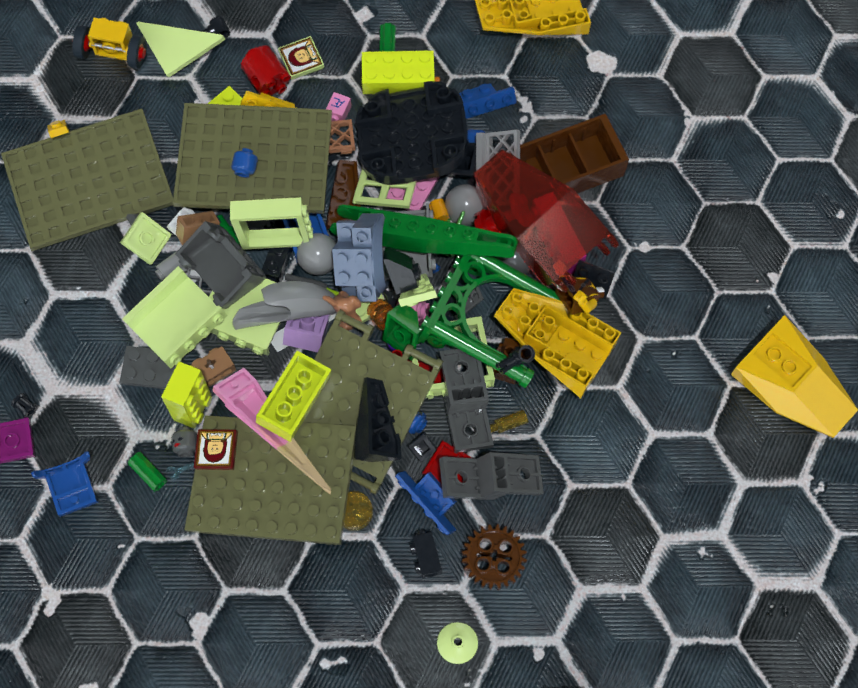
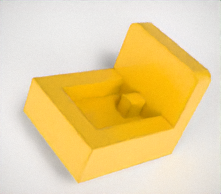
M65 120L54 121L47 125L50 138L69 133Z

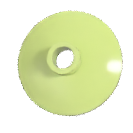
M455 622L448 624L441 630L437 639V647L439 653L446 661L453 664H462L469 661L475 655L478 648V638L470 626ZM457 638L462 641V644L459 646L454 644V640Z

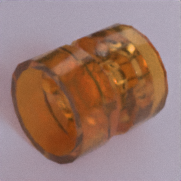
M378 299L377 302L369 304L367 315L379 329L384 331L387 313L393 307L386 300Z

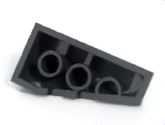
M369 377L364 378L355 435V460L381 462L402 459L401 439L394 429L393 423L395 420L394 416L390 415L388 409L389 400L383 380Z

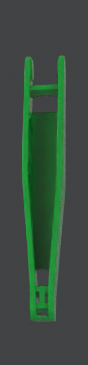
M339 205L337 208V213L341 217L355 221L359 219L362 213H383L385 221L382 246L419 253L512 258L518 245L517 238L509 234L497 233L434 218L351 205ZM332 223L330 231L337 236L336 223Z

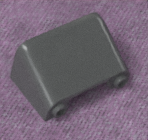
M205 221L175 253L179 258V263L184 268L194 269L214 292L213 302L221 308L227 309L266 279L264 272L242 250V247L222 226Z

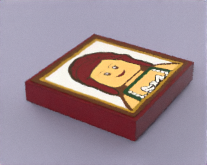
M198 429L194 468L196 470H234L238 431Z

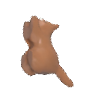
M340 291L333 299L330 296L322 297L323 300L333 306L336 312L341 309L346 312V315L362 322L356 313V309L361 307V301L356 296H349L345 291ZM343 321L340 324V327L348 331L354 328Z

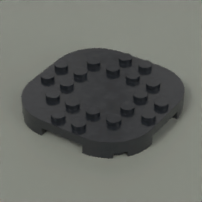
M428 81L424 82V87L390 93L389 89H385L368 98L369 101L364 106H360L357 112L355 124L358 133V156L364 172L376 182L396 185L440 177L460 166L468 154L469 136L463 100L459 92L455 88L447 87L446 83Z

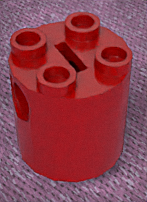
M264 45L252 48L241 62L242 70L259 94L264 93L272 96L277 92L282 94L286 91V85L291 76L269 46Z

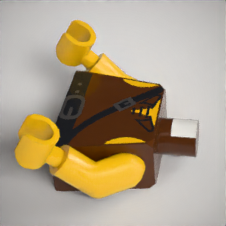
M558 260L552 266L555 274L560 278L555 293L571 315L581 312L590 313L596 308L599 298L604 297V289L602 287H595L588 278L570 276L565 270V264Z

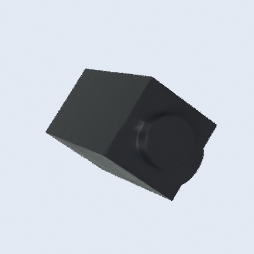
M292 247L269 249L262 268L266 279L276 283L282 282L292 254Z
M427 530L415 533L416 536H412L413 542L409 544L412 555L416 554L418 561L414 563L416 573L421 574L422 579L441 575L442 569L432 532L427 533Z

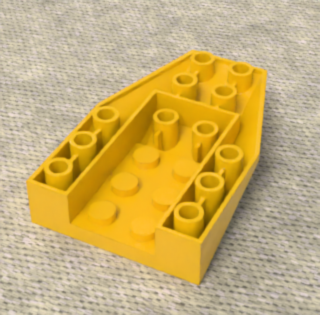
M474 0L482 29L486 31L533 35L589 34L591 21L587 8H582L580 0Z
M516 288L512 289L494 314V317L521 345H529L534 349V359L579 398H582L614 349L622 333L589 313L581 312L571 315L560 300Z
M785 315L736 366L731 374L775 413L832 438L837 435L858 411L825 358Z

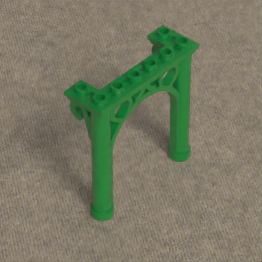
M457 255L452 266L454 272H449L444 281L447 283L446 287H441L437 294V297H439L438 302L434 301L429 309L432 312L430 317L426 316L419 327L417 343L421 342L424 344L427 339L428 343L436 348H444L445 344L498 371L501 368L497 369L496 364L506 359L507 356L481 342L469 329L465 317V307L470 293L484 283L502 282L523 291L560 300L554 290L493 256ZM468 272L472 275L480 276V278L472 279L469 277ZM461 275L463 281L466 283L465 286L456 285ZM452 294L456 298V304L449 303L446 305ZM448 310L455 311L458 315V320L455 322L447 320L446 312ZM460 325V328H461V330H462L463 333L457 331V330L454 329V328H456V327H458V326ZM520 365L519 367H513L504 375L526 388L535 371Z

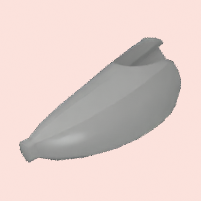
M286 281L273 283L261 289L264 301L239 309L232 323L234 329L237 330L276 322L334 314L337 312L333 309V306L323 300L322 297L330 296L333 299L336 295L322 286L308 282Z

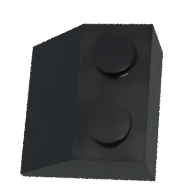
M386 247L383 261L396 294L419 288L420 274H422L419 263L415 264L412 257L391 247Z

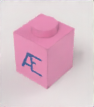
M333 93L326 108L332 110V121L346 119L351 109V98Z

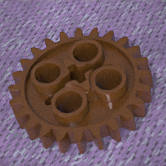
M489 524L488 530L481 526L480 534L474 530L475 538L468 536L470 544L464 543L463 546L468 551H462V555L467 557L462 559V563L468 564L464 571H471L468 578L475 577L474 584L481 581V588L489 584V590H492L493 585H496L497 589L500 590L501 584L508 588V581L515 584L514 576L517 578L521 577L518 570L524 571L525 567L521 564L527 562V559L522 558V556L527 554V551L521 550L525 544H518L520 536L514 538V530L507 533V526L500 530L499 524H497L495 529H492L491 524ZM482 542H488L491 548L489 550H483L481 549L480 544ZM506 544L510 546L511 551L504 553L500 550V546ZM479 553L484 556L477 557L476 554ZM492 553H495L496 557H498L496 561H492V557H490ZM508 557L512 558L511 561H508V560H506V559H502V558H508ZM484 561L488 564L489 568L480 570L477 564ZM505 564L509 570L506 573H502L498 570V566Z

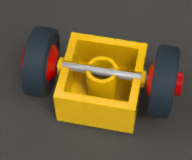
M93 18L91 27L78 26L74 34L73 54L77 58L86 59L91 48H93L95 55L126 60L131 68L139 69L143 64L146 55L145 39L141 36H133L129 24L123 21L116 22L106 18Z

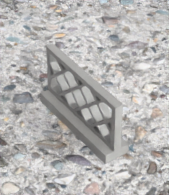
M520 130L476 133V189L480 193L482 207L486 209L510 206V202L506 198L510 191L520 195ZM510 135H514V142L510 146L506 140ZM493 137H497L500 140L495 148L493 147ZM504 144L508 150L502 156L498 151ZM512 153L514 161L510 165L506 159ZM495 155L500 159L496 166L493 165V157ZM504 163L508 169L502 175L498 169ZM510 172L514 174V180L511 183L506 179ZM496 173L500 179L494 185L493 176ZM504 182L508 187L502 194L498 188ZM496 192L500 198L496 203H493V194Z

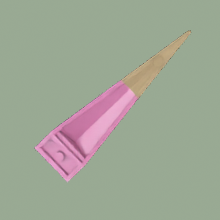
M245 368L213 386V392L225 403L226 408L322 489L331 494V488L312 465L294 438L289 442L256 423V415L267 397L257 380Z

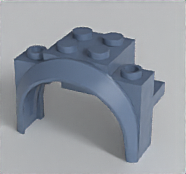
M362 213L357 221H337L336 223L338 242L332 249L335 286H342V291L348 293L349 296H357L361 302H377L381 293L388 288L390 280L385 282L382 238L385 221L383 213Z

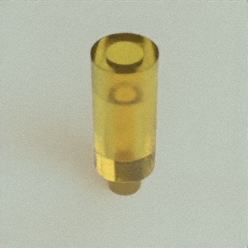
M521 410L494 420V424L490 425L491 433L497 431L500 434L527 424L528 418L525 411Z

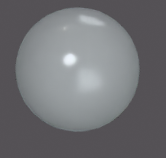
M468 184L454 187L445 199L449 219L456 224L462 211H465V215L461 225L469 226L473 225L474 220L477 219L474 216L475 213L486 209L482 207L481 196L476 187Z
M313 233V238H310L309 242L304 243L302 241L301 245L297 247V261L300 267L312 275H324L334 268L332 249L336 245L335 241L323 233Z

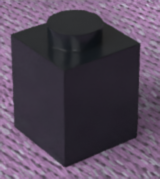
M425 432L409 444V448L420 462L437 449Z

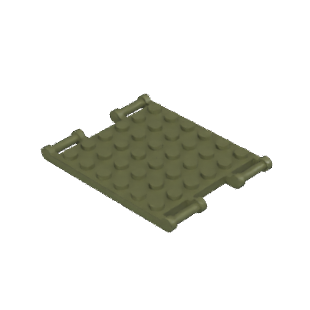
M340 309L314 358L315 361L332 369L330 378L303 422L357 427L364 378L369 377L383 380L389 400L388 409L390 415L394 416V429L396 434L400 436L402 446L413 420L425 401L444 361L439 358L436 360L414 349V346L411 344L407 345L403 356L400 357L369 341L375 326L371 324L366 325L346 315V312ZM343 321L363 331L364 335L360 337L340 327L341 322ZM410 356H413L433 366V370L430 372L408 361ZM354 451L352 469L355 466L377 479L373 483L351 472L350 480L364 486L376 495L393 461L367 462L355 460Z

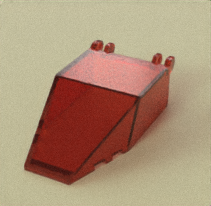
M500 150L474 173L481 194L487 203L489 213H491L495 222L496 229L499 233L509 234L517 238L516 252L545 286L553 283L558 289L566 293L568 288L559 278L563 275L571 285H575L577 283L576 280L567 272L596 245L608 256L610 251L601 242L604 238L612 247L617 248L619 246L614 235L610 233L574 189L510 153Z

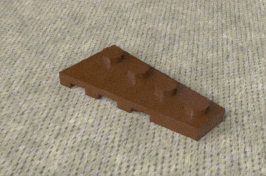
M339 160L337 162L325 226L327 229H330L331 224L337 223V221H355L341 217L337 213V208L339 205L361 207V204L352 203L358 184L357 161Z

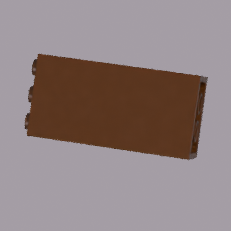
M606 113L520 145V195L524 194L526 196L529 209L532 208L533 200L554 192L559 201L625 175L629 158ZM512 153L506 159L510 165L514 161ZM504 163L501 167L502 175L508 169ZM512 172L507 176L509 183L514 180Z

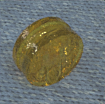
M349 492L344 528L350 531L362 530L368 526L373 517L371 501L360 492Z

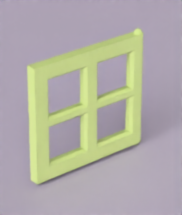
M362 168L352 200L353 204L410 208L417 181L396 185L382 184L373 180H367L368 175ZM365 185L382 186L379 197H362ZM389 187L405 188L404 199H386Z

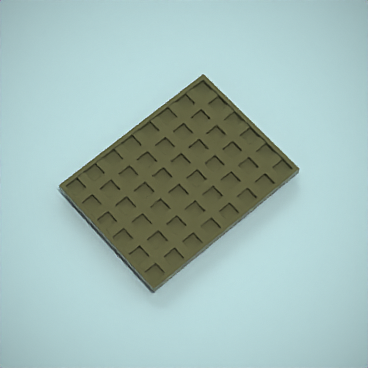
M184 103L173 206L230 209V201L301 197L303 205H307V212L324 214L332 110ZM242 148L252 150L253 154L258 157L255 173L249 175L248 178L235 175V171L231 168L234 153L242 151Z
M143 109L1 153L31 251L126 221L127 214H139L140 212L148 214L173 205V196Z
M205 415L202 430L238 431L234 470L195 469L184 530L194 533L341 545L357 427L303 422L293 437L331 488V494H329L241 419Z

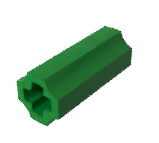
M391 23L380 25V51H395L396 26Z
M141 452L136 453L129 459V466L154 492L160 490L166 484V478Z

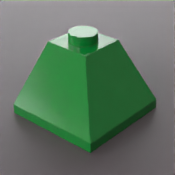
M399 304L387 313L382 340L394 349L400 350L403 354L408 344H411L416 349L419 337L418 314L413 308L407 307V305L401 307ZM410 356L409 360L412 361L414 357Z

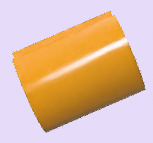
M435 199L430 202L429 207L430 210H433L434 219L447 221L449 214L444 200Z

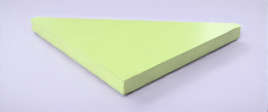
M144 22L136 23L168 77H171L226 40L220 34Z

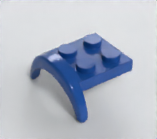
M88 451L67 463L31 472L33 478L47 480L59 517L98 503L85 466L90 460Z

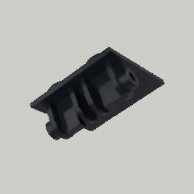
M579 260L573 277L588 278L595 287H602L605 293L603 299L606 300L615 272Z

